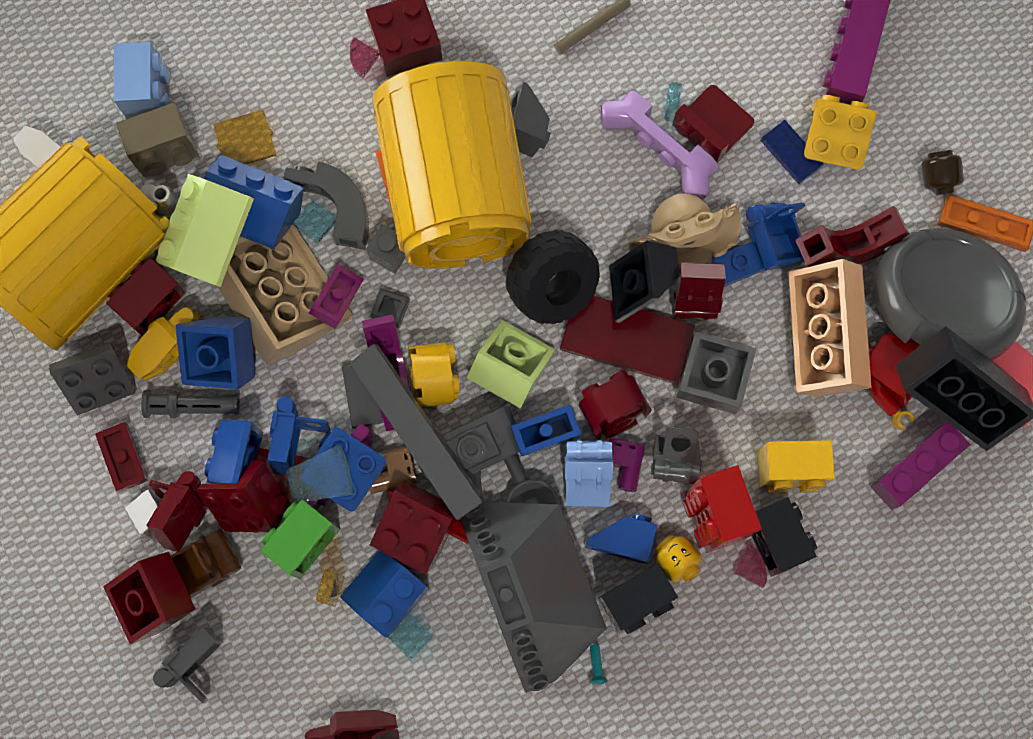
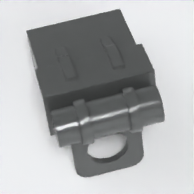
M671 426L667 429L666 436L655 435L653 463L651 464L653 479L689 485L694 484L700 478L702 460L700 458L699 436L695 429ZM677 435H685V436H687L689 439L677 438V437H675V436H677Z
M202 627L184 646L177 647L161 663L165 668H160L154 673V683L158 687L168 688L174 686L180 680L200 702L206 703L208 698L188 678L223 641L210 628Z

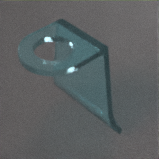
M340 444L286 470L293 501L299 503L301 500L311 501L353 495L350 468Z

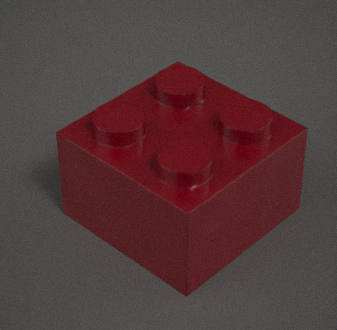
M394 0L366 9L369 26L387 77L442 60L441 44L425 0Z
M151 258L146 262L141 261L131 271L132 277L124 285L120 283L108 295L110 299L106 302L113 311L141 336L148 331L149 325L154 320L164 317L186 294L179 283Z
M405 480L394 490L370 542V546L427 574L436 563L456 518L443 499Z
M169 551L136 562L103 586L129 644L161 633L196 610Z

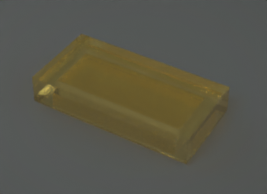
M326 569L316 595V602L336 607L345 576Z

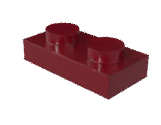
M126 422L95 434L117 492L120 493L149 481Z

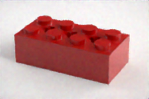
M738 465L700 477L685 493L686 499L683 500L685 512L688 518H694L697 529L693 530L699 548L704 547L706 553L742 542L762 530Z

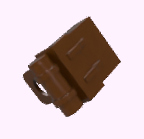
M218 529L207 536L198 537V540L181 549L179 553L176 552L171 555L191 598L211 586L215 587L230 578L229 575L241 569L238 562L239 558L234 554L229 544V539L225 536L222 529Z

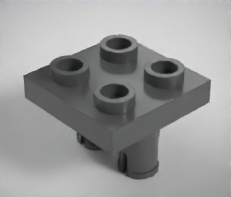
M109 342L49 365L51 376L76 415L136 393L133 382L117 357L114 347Z

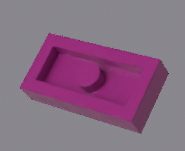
M337 264L308 314L336 329L364 279Z

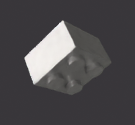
M695 331L691 339L676 398L736 415L742 406L757 348Z

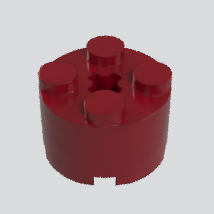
M626 370L613 374L609 378L610 381L600 386L595 383L586 387L581 392L584 398L579 402L578 407L596 440H601L602 434H605L606 438L609 439L628 431L638 424L635 418L641 414L646 418L652 411L636 380L632 375H628Z

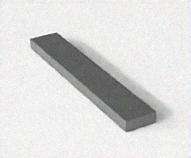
M373 344L352 360L350 365L456 520L462 519L484 503V498L378 344Z

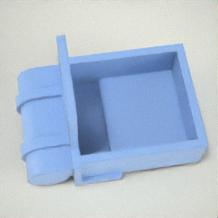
M602 440L567 441L565 453L566 506L610 507L611 480H613L612 442H603Z

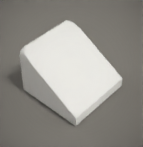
M151 490L143 492L125 508L141 535L149 531L146 524L160 503Z

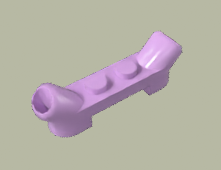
M630 91L621 101H605L601 106L603 128L606 130L630 129L635 133L640 144L646 148L651 147L658 153V157L667 167L673 166L681 173L682 194L696 195L702 200L710 194L709 178L719 167L714 158L703 148L697 145L689 153L649 118L653 105L635 91Z

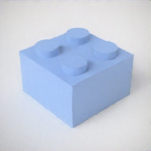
M151 42L114 44V102L126 119L170 104L168 93H165V84L170 82L169 68L163 64L161 54L156 52Z

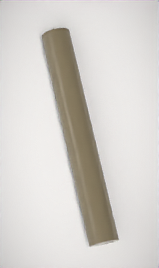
M617 0L554 44L556 51L561 55L631 6L630 1Z

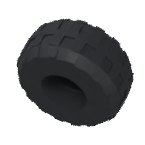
M563 230L546 231L537 234L532 239H528L515 252L508 266L506 290L510 295L509 297L524 315L536 323L556 324L566 319H572L577 316V313L588 306L589 301L596 293V287L599 284L600 278L597 257L580 238Z

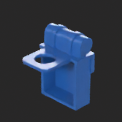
M773 202L769 205L758 204L746 210L747 220L753 222L747 228L753 244H757L765 271L798 266L805 262L795 241L801 237L795 213L804 208L805 203L787 205L785 203Z
M287 396L281 397L278 400L277 411H273L270 426V436L272 439L268 462L273 473L292 476L301 430L327 433L330 431V426L326 420L298 417L294 401ZM306 423L318 424L321 427L310 426Z

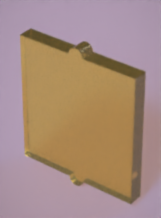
M264 110L213 124L218 139L216 147L223 156L246 165L277 156L271 137L274 133L272 129H269Z

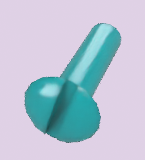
M591 645L593 678L589 683L595 685L604 684L608 679L603 676L600 646Z

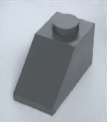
M523 82L511 98L510 103L519 152L533 157L539 148L544 149L549 141L551 133L547 130L550 118L529 84Z

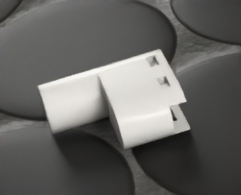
M146 184L142 186L140 191L157 207L155 211L171 217L178 201L169 189L164 185L154 186Z

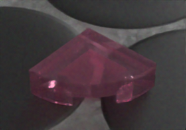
M354 37L350 44V61L354 71L364 79L378 59L379 52Z
M748 545L734 574L764 588L767 581L765 563L758 550Z

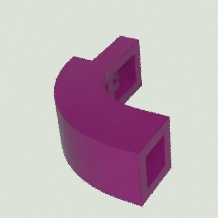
M393 314L362 321L368 348L373 344H378L411 392ZM381 410L386 431L395 430Z

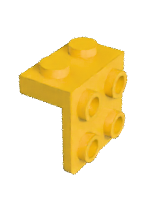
M823 94L822 98L813 100L811 108L813 117L804 149V156L810 160L859 170L864 166L877 111L869 109L870 104L852 101L851 105L839 103V97Z

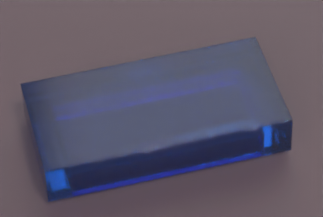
M786 120L782 121L761 138V142L798 185L824 165L823 162L805 158L804 149L806 143Z

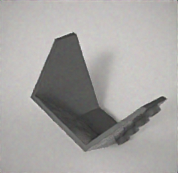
M487 501L460 520L524 692L540 691L546 688L548 684L555 682L607 627L560 505Z

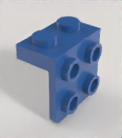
M335 426L332 432L328 431L320 441V449L315 457H310L301 470L303 475L300 480L346 510L353 512L358 508L384 469L386 460L383 456Z

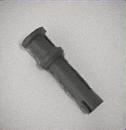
M144 390L141 409L143 418H150L151 415H169L170 418H176L180 416V413L238 415L240 399L239 395H180V392L177 391L163 394Z

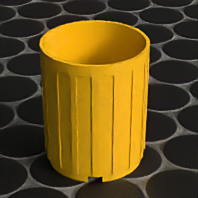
M449 61L410 69L381 84L373 93L372 104L399 250L405 253L408 263L416 267L430 269L456 268L466 266L465 260L482 257L484 263L519 250L524 245L523 243L530 239L529 231L532 220L505 74L499 68L482 62Z
M80 136L71 144L65 142L0 204V306L55 351H58L109 299L108 295L120 283L123 284L131 276V271L141 261L145 262L163 242L170 224L167 217L161 218L154 213L157 207L101 153L94 155L89 151L91 145Z

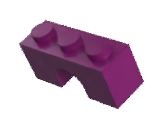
M945 422L922 440L907 457L888 470L870 487L891 510H894L908 501L971 444L955 427Z

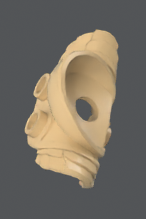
M686 193L673 195L663 201L656 209L651 222V234L629 240V250H633L648 240L676 247L679 270L681 263L710 264L712 257H720L726 254L729 248L738 244L742 227L739 206L734 203L729 207L726 206L724 209L712 213L707 203L696 195Z

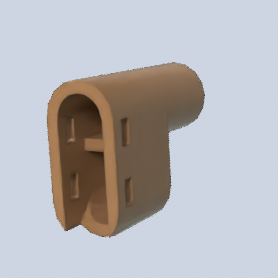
M407 447L384 451L388 471L380 473L370 488L371 494L397 488L405 480L412 484L417 483L412 456L409 454Z

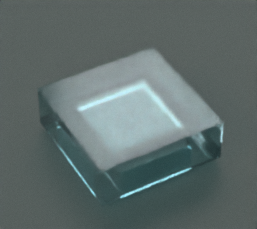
M671 82L669 84L664 115L665 121L673 122L675 113L679 109L682 83Z
M312 201L294 221V225L318 244L335 225L336 219Z
M410 614L388 638L412 660L428 644L433 636Z

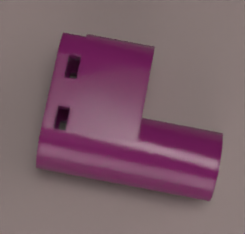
M609 438V442H612L613 467L622 468L618 489L636 492L645 446Z

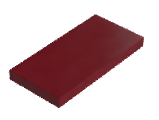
M597 296L591 298L588 306L577 313V316L568 320L560 346L561 351L678 385L695 325L642 309L620 323L615 322L613 301Z

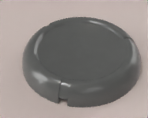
M943 228L923 229L913 232L892 244L881 256L875 267L872 283L875 303L888 327L904 343H907L911 338L920 344L918 346L920 347L947 326L991 361L1009 350L1022 331L1026 317V298L1016 271L1000 252L973 235Z

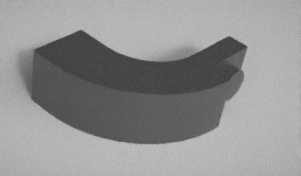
M318 162L316 173L310 168L296 166L295 169L286 167L284 180L304 187L303 192L325 196L335 204L337 215L332 233L335 244L365 250L369 234V218L361 193L354 182L341 170L322 162Z

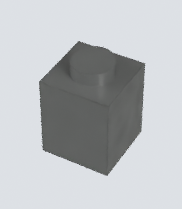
M382 224L367 246L366 251L370 260L396 274L405 260V253L399 250L396 231Z

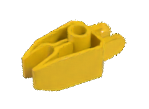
M185 307L181 308L170 319L161 317L154 320L149 325L148 331L132 348L127 367L139 379L143 378L145 381L164 374L174 363L179 361L176 325L203 320L200 312Z

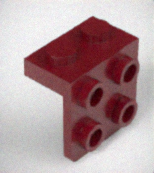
M710 85L689 107L683 104L676 111L672 126L675 127L681 136L690 140L695 146L699 145L718 163L753 127L755 121L750 114L716 85Z
M252 460L238 484H200L197 489L203 504L215 517L220 528L230 533L269 532L272 528L277 529L285 511L291 505L263 460Z

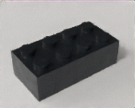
M947 326L896 364L903 389L986 451L1033 419V401L1028 390Z

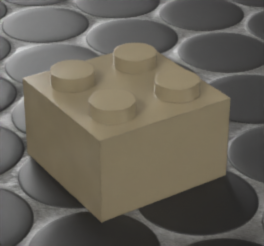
M175 102L116 123L126 154L142 176H155L161 174L166 168L174 165H187L194 158L200 157L189 125Z

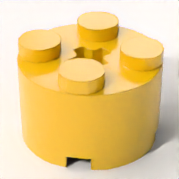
M438 342L408 346V357H411L412 363L409 366L412 395L420 407L453 404L454 400L458 399V393H460L458 375H452L453 363H455L454 345Z

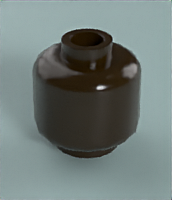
M953 150L929 153L928 159L921 163L924 187L928 190H935L936 195L955 193L954 187L964 182L962 159L959 155L953 154Z

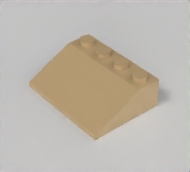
M294 224L274 250L246 238H239L222 285L217 287L236 317L250 318L252 343L267 366L297 353L334 330L333 327L308 314L329 278ZM348 308L336 328L352 319L353 315Z

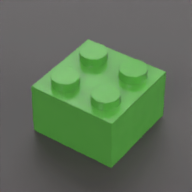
M301 500L298 504L294 502L289 506L283 515L285 521L278 529L272 528L262 540L264 546L260 550L285 572L298 579L303 577L340 531L338 527L304 500Z

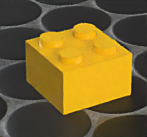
M832 440L767 442L757 451L759 488H768V493H787V489L800 488V493L819 492V489L825 488L827 483L835 479Z

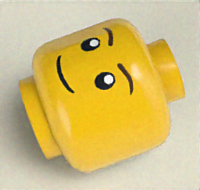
M670 535L656 547L655 564L659 563L666 577L671 582L677 583L685 580L686 583H689L701 572L698 566L702 561V555L685 536L675 537Z

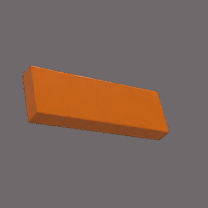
M948 194L945 197L938 225L965 232L1023 252L1029 249L1033 236V220Z

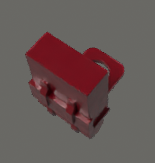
M681 263L680 276L677 281L676 293H674V317L683 319L699 318L703 320L717 319L723 304L722 294L726 280L725 265Z
M192 471L182 473L177 482H171L170 485L154 480L149 482L150 487L161 498V501L146 526L163 548L178 553L181 551L193 528L200 525L207 513L204 508L206 506L197 493L201 480ZM159 488L167 490L166 493L162 492Z

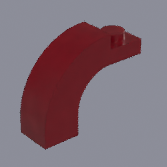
M892 206L852 228L834 231L824 225H820L795 241L808 267L840 259L862 264L884 254L885 248L907 237L910 233L898 209Z

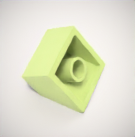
M502 320L477 353L467 379L521 409L535 388L556 349Z

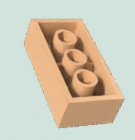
M840 259L789 271L796 393L821 397L872 388L862 265Z

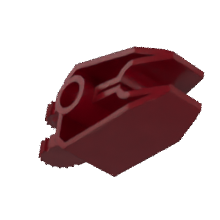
M380 710L335 712L330 718V725L313 728L305 733V739H400L399 731L396 729L398 728L396 715Z

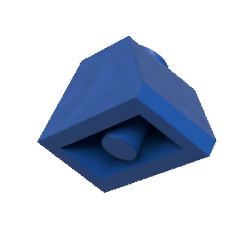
M571 405L511 426L521 456L551 449L567 443V441L576 440L581 435Z
M634 513L632 518L625 517L588 538L585 548L647 564L658 525L651 523L652 518Z

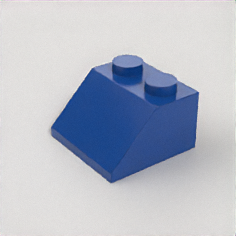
M221 316L176 325L182 385L239 389L255 378L250 318Z
M221 420L220 427L215 428L212 436V446H215L213 456L208 458L205 466V476L208 477L207 482L210 484H238L252 460H257L263 431L251 421Z
M379 550L340 598L382 636L389 638L429 588L394 558Z

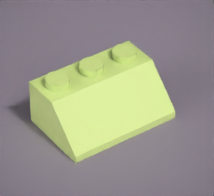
M188 174L181 188L176 208L170 217L166 236L159 246L155 262L221 287L254 198Z

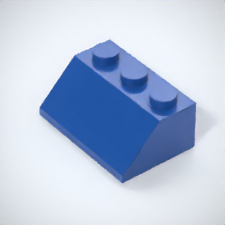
M220 155L206 171L205 180L254 198L240 236L274 250L300 215L304 187L223 155Z

